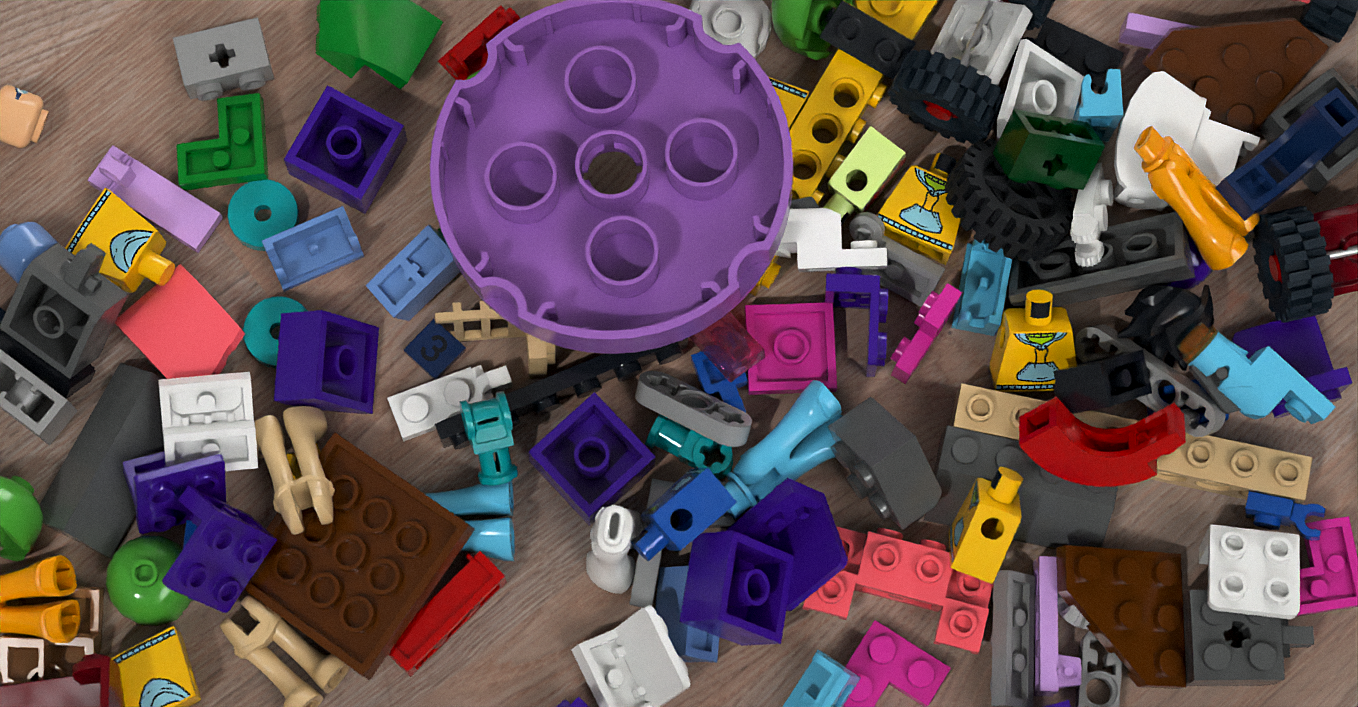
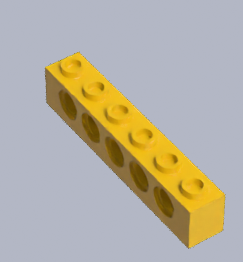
M839 48L789 131L792 142L793 167L803 164L810 167L814 173L813 177L806 180L798 179L793 175L792 200L812 197L818 206L824 197V193L819 191V188L825 178H831L846 159V157L840 154L847 141L855 144L866 126L867 121L861 119L869 105L876 109L888 88L887 85L882 83L884 74ZM841 93L849 94L854 98L856 104L849 108L841 107L835 102L834 97ZM818 129H827L834 135L835 140L827 144L820 143L813 137L812 133ZM774 256L761 279L749 292L750 294L756 296L762 286L767 289L772 286L782 267L776 263L779 256Z

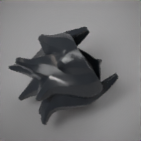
M1151 285L1142 289L1132 304L1125 310V315L1133 317L1129 326L1118 332L1117 336L1120 339L1134 337V343L1143 349L1145 348L1146 351L1164 361L1173 368L1176 359L1182 371H1186L1188 355L1191 349L1211 331L1214 324L1213 301L1209 285H1204L1200 297L1186 289L1172 286Z

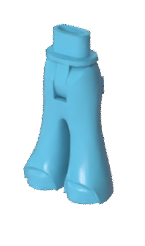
M812 380L777 426L758 444L749 448L741 455L740 460L733 469V473L729 472L726 475L729 482L724 487L737 501L727 511L734 519H737L748 508H753L787 478L796 481L817 465L835 458L831 450V446L835 444V441L827 426L842 417V408L836 397L822 382Z
M512 481L495 486L480 483L457 490L424 493L456 516H513L514 496ZM511 518L465 521L475 528V531L461 550L475 553L481 551L484 555L494 559L514 561L515 536Z

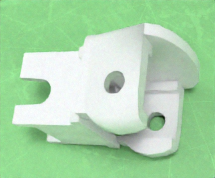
M1164 71L1153 72L1140 84L1134 93L1120 123L1115 144L1114 160L1118 182L1113 198L1121 205L1137 209H1154L1161 212L1166 206H1170L1152 190L1148 179V172L1144 173L1142 169L1143 159L1134 150L1139 135L1150 126H1153L1162 138L1170 136L1174 143L1185 150L1204 175L1216 186L1234 172L1237 160L1242 161L1247 150L1252 151L1258 146L1260 137L1210 120L1211 111L1205 107L1206 98L1199 96Z

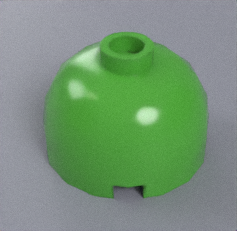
M773 0L772 21L774 32L788 49L815 60L826 58L832 53L826 50L831 44L819 36L827 24L824 20L828 11L833 6L837 8L841 0ZM844 0L853 5V0Z
M0 476V547L3 548L0 551V557L12 561L25 559L35 545L41 533L43 513L40 504L33 496L34 488L26 480L18 476H12L10 479Z
M144 535L127 541L114 553L107 567L106 588L111 603L124 617L142 626H161L177 620L183 614L182 612L188 608L190 602H193L192 599H188L189 597L168 589L162 583L163 578L183 550L179 543L164 536Z

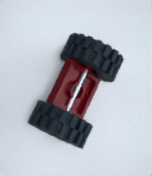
M1358 203L1312 213L1311 210L1307 211L1305 206H1298L1259 215L1260 221L1253 228L1255 238H1252V245L1256 250L1254 261L1258 265L1259 273L1257 275L1259 282L1263 284L1262 292L1264 298L1269 300L1268 307L1271 312H1275V318L1278 321L1281 320L1282 323L1327 313L1329 312L1328 309L1332 307L1331 298L1358 291Z

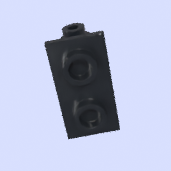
M844 0L840 1L837 8L833 6L828 11L824 20L827 24L819 36L821 39L892 80L897 75L907 53H910L916 45L915 41Z

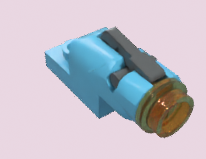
M1201 322L1177 347L1184 354L1182 360L1190 366L1189 371L1225 414L1240 411L1246 417L1257 420L1266 417L1284 399L1287 402L1285 408L1292 416L1303 423L1309 421L1313 424L1325 420L1336 407L1269 346L1257 350L1248 359L1246 357L1249 353L1248 351L1228 340L1214 326L1208 328Z

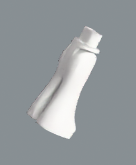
M612 505L602 507L595 517L590 533L592 551L587 553L586 570L591 581L608 592L622 594L634 581L636 565L633 557L627 555L629 549L633 548L631 540L643 530L639 512Z

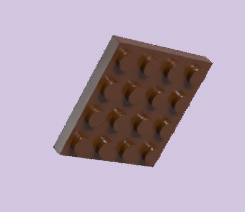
M334 432L319 453L325 477L332 482L335 489L332 496L333 522L322 525L314 507L301 510L305 531L294 535L288 529L282 515L278 512L266 528L277 538V541L244 590L357 673L371 680L475 531V528Z

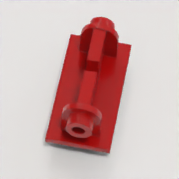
M500 5L441 57L438 63L455 80H466L470 75L481 70L486 65L488 59L486 44L505 28L520 20V17L512 8L509 7L505 10Z

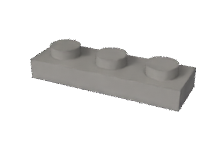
M1000 570L993 582L991 706L1033 707L1035 576L1011 570Z

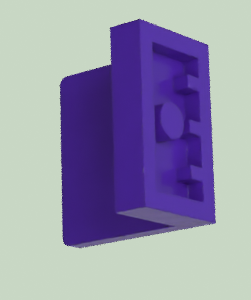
M188 485L179 501L192 512L189 520L198 528L163 578L162 583L168 589L223 613H227L277 541V538L250 514Z

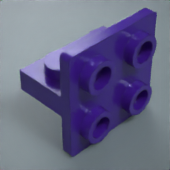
M164 451L122 462L123 473L136 508V521L140 534L163 532L173 526L184 524L186 520H189L192 512L179 501L188 485L226 503L225 461L222 454L166 467Z

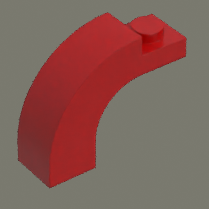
M1057 396L1019 416V446L1047 472L1066 481L1087 486H1124L1158 475L1157 458L1173 453L1186 443L1184 413L1175 403L1132 425L1116 429L1097 428L1083 423L1066 408Z

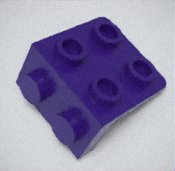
M853 267L836 268L835 274L826 273L825 303H833V308L868 309L866 377H875L877 366H885L887 332H878L879 323H886L888 289L880 288V275H862V269Z
M1315 316L1282 323L1281 320H1276L1240 330L1232 337L1231 341L1249 352L1246 355L1248 359L1257 350L1267 346L1271 347L1331 403L1342 399L1340 393L1352 384L1347 366L1336 370L1333 369ZM1282 399L1269 414L1273 413L1274 418L1290 415L1285 408L1287 402Z
M790 478L777 485L773 491L753 508L745 512L740 519L726 530H733L795 556L786 609L788 612L795 609L839 573L847 564L848 558L825 494Z

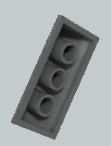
M1176 212L1109 226L1107 231L1100 232L1099 241L1103 243L1104 254L1101 262L1098 265H1093V267H1082L1076 263L1075 248L1077 243L1072 241L1071 235L1065 236L1047 257L1043 256L1041 260L1033 261L1030 258L1028 261H1020L1016 255L1012 259L1009 276L1010 302L1016 308H1025L1026 294L1031 290L1039 289L1048 291L1053 295L1052 307H1060L1144 289L1151 285H1162L1195 278L1186 227Z
M123 363L119 364L40 503L43 513L42 524L110 559L118 550L136 518V508L123 473L122 462L164 451L158 380L161 379L160 377Z

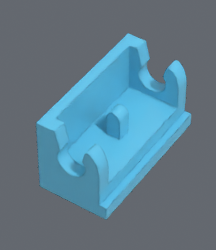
M1120 69L1107 70L1105 86L1101 94H1095L1092 91V79L1089 74L1084 77L1081 83V104L1079 105V102H1077L1073 120L1089 122L1101 141L1110 140L1124 115Z
M974 239L972 244L967 243L958 288L962 295L955 307L951 328L995 336L1001 325L1012 259L1004 257L1003 249L1001 248L997 253L988 249L989 243H986L985 239L982 243Z
M817 650L812 657V662L783 707H843L861 677L823 651Z

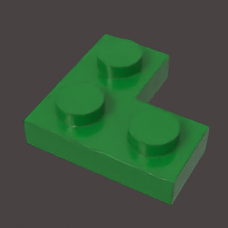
M260 93L217 98L219 139L176 144L178 184L181 189L193 190L269 179L264 99Z

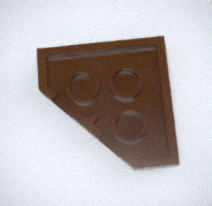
M1295 17L1273 21H1247L1215 24V26L1170 28L1142 60V63L1152 72H1166L1199 96L1206 98L1205 107L1211 111L1210 120L1252 134L1329 47Z
M1071 545L1057 547V593L1068 606L1074 605L1089 622L1086 627L1108 653H1115L1129 669L1126 674L1137 687L1185 688L1186 671L1181 554Z

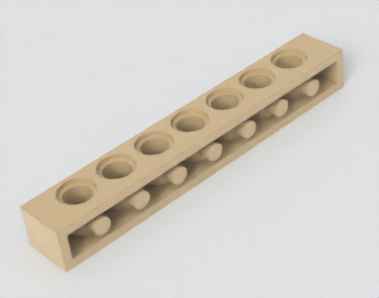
M961 384L955 394L949 426L1019 441V416L1047 401ZM1095 411L1073 414L1083 423L1103 429L1122 428L1138 422V420ZM1185 432L1186 443L1173 453L1158 457V475L1149 478L1155 481L1247 500L1248 493L1251 491L1294 500V503L1301 504L1306 500L1312 457L1209 435L1194 437Z

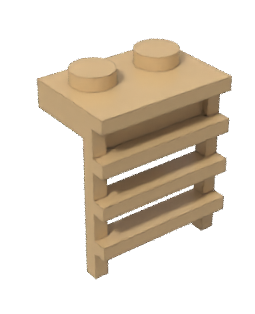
M479 301L480 310L462 311L461 302L452 303L453 312L435 313L436 324L454 323L455 331H450L449 333L458 341L526 337L529 379L547 378V365L555 364L554 344L525 333L508 321V327L490 329V320L503 318L494 310L489 309V306L484 301ZM481 321V329L464 330L463 322Z

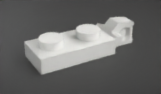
M480 365L472 369L468 367L390 396L387 399L404 442L436 430L435 423L460 414L459 401L467 400L470 404L494 398L493 394L512 388L513 385L506 365L485 373Z

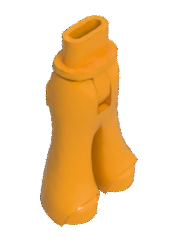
M1153 126L1146 128L1139 135L1134 150L1143 159L1142 169L1144 173L1148 172V179L1152 190L1160 199L1167 202L1182 219L1196 248L1211 270H1221L1232 266L1248 249L1249 244L1244 236L1248 235L1260 221L1259 214L1255 213L1244 221L1217 191L1216 185L1204 175L1182 147L1174 143L1170 136L1162 138Z
M62 555L52 556L29 567L0 575V633L33 635L53 643H70L76 637L80 626V607L77 600H62L19 606L7 605V601L12 599L67 596L72 594L77 588L74 568L68 558Z

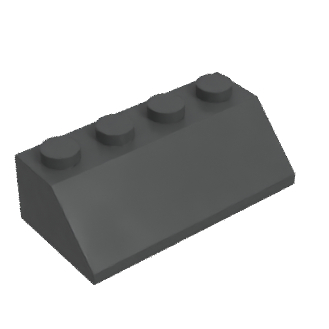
M946 426L940 438L933 472L942 493L937 506L925 513L924 521L951 526L977 478H984L992 482L998 468L1006 467L1016 471L1023 477V482L1017 492L1020 497L1022 517L1013 537L1014 541L1055 550L1057 547L1064 545L1102 548L1114 510L1118 486L1095 487L1066 481L1047 472L1036 464L1019 446V441Z

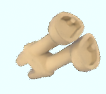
M311 406L291 407L286 409L282 415L302 477L298 480L293 478L284 446L285 437L279 420L273 415H268L254 422L257 459L264 458L275 492L273 500L274 510L282 515L288 529L294 535L305 531L301 510L314 507L322 525L332 523L334 515L332 496L335 489L332 482L325 477L316 442L326 435L327 421L321 409Z
M247 595L240 604L248 610L250 616L255 621L258 620L260 622L249 635L246 634L247 631L242 626L236 624L228 616L219 625L224 635L234 646V654L241 660L247 659L274 683L285 697L283 707H318L324 699L323 696L282 662L268 648L270 643L274 641L309 674L312 680L325 693L332 692L351 667L333 654L326 656L317 651L299 636L281 616L252 595Z

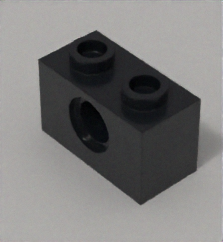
M1143 350L1095 358L1053 371L1055 396L1072 414L1112 407L1152 393Z

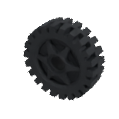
M996 140L977 141L958 160L946 179L945 192H948L946 200L949 205L954 206L951 210L955 218H963L964 220L960 225L966 232L973 229L976 232L973 238L979 243H982L984 239L989 242L988 249L995 253L1001 248L1003 249L1004 257L1013 259L1017 255L1020 261H1028L1030 258L1033 261L1041 260L1043 256L1047 257L1071 229L1075 202L1070 200L1073 196L1070 189L1059 190L1044 183L1032 181L1018 183L1011 180L1004 174L1003 168L993 154L997 145Z

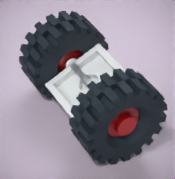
M956 0L931 52L921 49L920 52L911 50L910 53H907L888 91L890 102L898 106L897 110L899 112L908 114L911 121L914 123L920 122L925 125V129L931 132L935 130L942 137L949 139L951 136L961 143H965L966 140L971 144H975L980 140L985 142L999 115L1004 94L1000 93L1001 89L998 84L1025 30H1034L1035 27L1039 29L1055 0Z

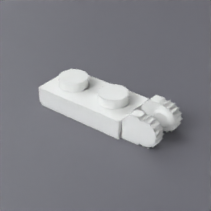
M1102 163L1096 164L1083 190L1078 189L1073 210L1070 233L1072 241L1077 243L1075 248L1076 263L1082 267L1098 265L1104 254L1103 243L1099 241L1101 231H1107L1108 214L1106 206H1112L1113 185L1110 179L1105 180Z

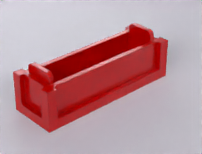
M481 551L474 558L469 553L465 555V559L469 563L415 615L388 655L410 677L507 583L506 576Z

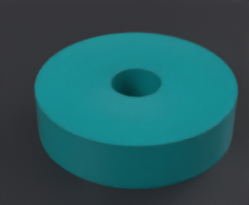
M273 180L246 183L235 192L228 206V221L235 237L243 245L253 250L266 251L262 240L299 225V209L294 196L284 185ZM262 209L271 211V216L266 221L256 219L257 213Z
M282 296L270 297L256 304L248 313L243 327L245 333L244 341L253 358L264 366L276 369L279 341L271 336V332L275 327L280 326L281 313L308 310L298 301Z

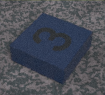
M433 319L403 350L430 377L436 380L466 351V347L441 324H436L435 319Z

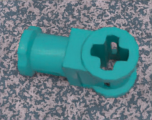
M504 391L497 392L495 398L470 404L467 400L459 401L466 436L474 454H478L481 467V471L478 472L479 482L483 485L495 486L512 481L518 476V469L515 464H512L509 446L514 445L511 432L513 425ZM494 452H495L496 461H494V457H493V453H494Z
M661 414L655 420L645 442V446L651 449L655 446L675 455L679 458L680 462L694 469L707 468L708 466H706V459L703 454L705 452L712 454L715 449L720 450L723 463L714 462L711 467H708L718 480L725 478L732 471L734 464L732 447L721 445Z

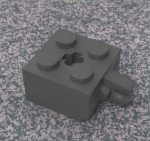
M1331 68L1272 113L1259 132L1271 144L1312 104L1336 87L1358 110V90L1353 84L1349 86L1337 71ZM1358 129L1325 160L1301 179L1315 196L1358 162Z
M56 243L33 259L23 272L0 325L1 330L69 379L100 356L128 296V293L99 273L106 253L93 243L87 245L86 249H81L76 255Z
M871 396L827 426L835 441V444L831 446L832 452L844 468H849L851 475L847 477L849 485L860 499L868 497L872 508L882 520L889 517L902 530H905L913 522L920 520L925 513L937 506L942 490L916 436Z
M1189 590L1183 595L1186 686L1275 685L1285 680L1284 658L1290 657V648H1308L1314 645L1313 626H1288V619L1215 611L1208 606V590ZM1229 630H1233V635L1237 634L1239 638V643L1233 647L1230 646L1232 640L1226 642L1224 638V633Z

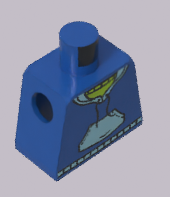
M708 467L690 469L641 514L640 517L647 524V527L631 540V544L648 562L664 547L669 550L680 551L733 507L737 501ZM674 511L679 518L675 529L670 523V517Z

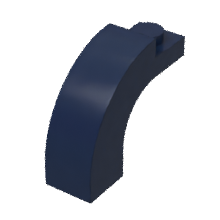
M1336 87L1312 104L1268 147L1224 178L1215 188L1241 218L1246 221L1258 211H1263L1291 189L1358 129V110Z

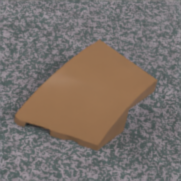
M77 586L76 590L67 596L27 597L10 600V606L77 600L80 607V626L76 637L70 643H53L46 639L26 634L5 633L0 636V683L5 686L72 676L73 665L82 661V657L89 654H100L104 587Z

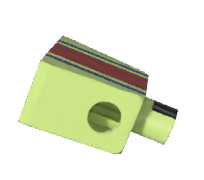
M870 126L828 181V189L833 196L823 208L841 214V226L853 211L857 214L868 212L906 166V153ZM855 180H861L866 183V186L861 191H853L848 187Z

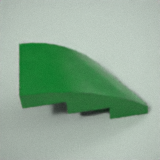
M320 0L316 16L319 24V31L316 34V54L349 78H352L366 65L401 90L410 80L442 26L443 21L410 0Z

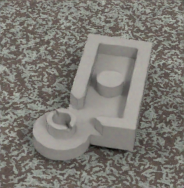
M870 212L856 214L849 226L850 234L854 240L877 241V248H887V269L862 270V275H880V285L922 307L932 290H935L945 268L885 236L884 223L877 215Z

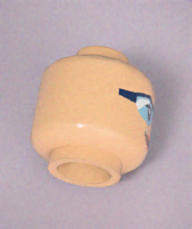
M5 85L0 89L1 142L18 148L28 146L30 141L38 142L49 111L43 109L44 104L41 97L11 85Z

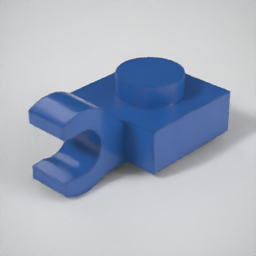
M733 341L691 355V362L703 392L713 397L719 395L721 401L746 413L737 389L746 386L748 379Z
M1249 491L1245 507L1246 518L1254 519L1253 524L1255 526L1279 530L1280 525L1291 527L1292 524L1303 538L1311 541L1320 540L1321 531L1308 528L1305 520L1309 516L1325 517V508L1318 504H1296L1291 499Z

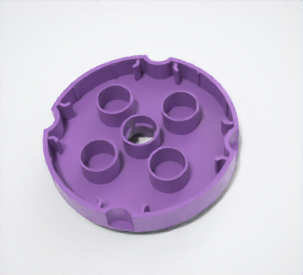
M566 0L544 7L521 18L505 28L486 44L488 52L486 65L475 77L467 80H456L445 99L437 120L430 158L431 192L441 231L458 269L477 295L503 319L542 341L567 349L605 354L640 352L681 341L709 327L737 306L756 286L780 246L788 222L793 185L792 142L786 115L768 76L739 42L733 45H723L705 33L702 15L663 0ZM607 152L625 153L632 158L636 166L642 167V172L637 173L634 184L628 190L619 194H602L591 185L589 180H583L584 173H588L591 162L597 156Z

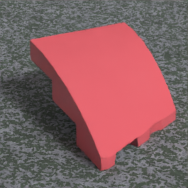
M181 264L175 268L172 277L164 286L156 284L123 312L115 322L122 333L166 379L220 374L226 365L228 356L236 349L245 335L244 331Z

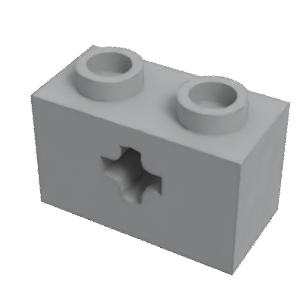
M258 17L173 38L184 87L190 100L198 98L200 101L213 100L221 97L224 91L236 88L246 91L254 90L266 84L265 81L274 79ZM229 57V66L221 68V59Z
M0 349V408L50 446L78 410L66 398Z

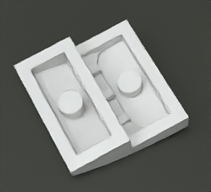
M250 372L158 380L166 467L222 454L225 461V471L258 468Z

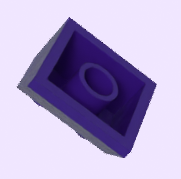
M324 310L281 313L274 401L294 407L311 406L323 411L373 414L379 327Z

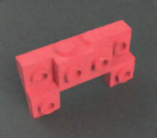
M837 527L848 558L847 564L839 573L804 600L802 609L808 611L811 609L846 620L855 590L936 612L940 611L933 643L971 651L970 653L976 655L979 653L989 613L988 606L993 584L950 568V552H946L947 546L942 543L922 539L920 545L902 540V533L885 528H878L876 533L868 532L864 534Z

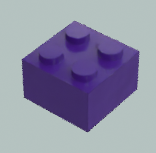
M327 85L285 156L284 162L289 175L366 214L408 141L405 127L403 124Z
M595 392L528 451L529 462L589 526L595 522V517L602 507L612 506L655 467L656 459L655 455Z
M733 530L701 533L692 542L679 622L742 646L781 644L795 556Z

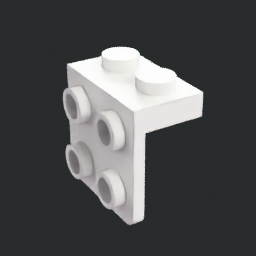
M1210 524L1199 546V564L1208 565V606L1215 611L1284 619L1295 618L1300 611V535Z
M651 605L641 608L615 629L584 641L571 649L599 707H662L690 687L687 666L683 659L677 655L668 637V630L664 620L657 615Z

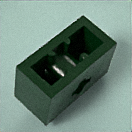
M1013 109L993 154L1003 168L1004 174L1015 182L1027 183L1032 181L1044 183L1059 190L1065 189V187L1083 190L1105 145L1089 122Z

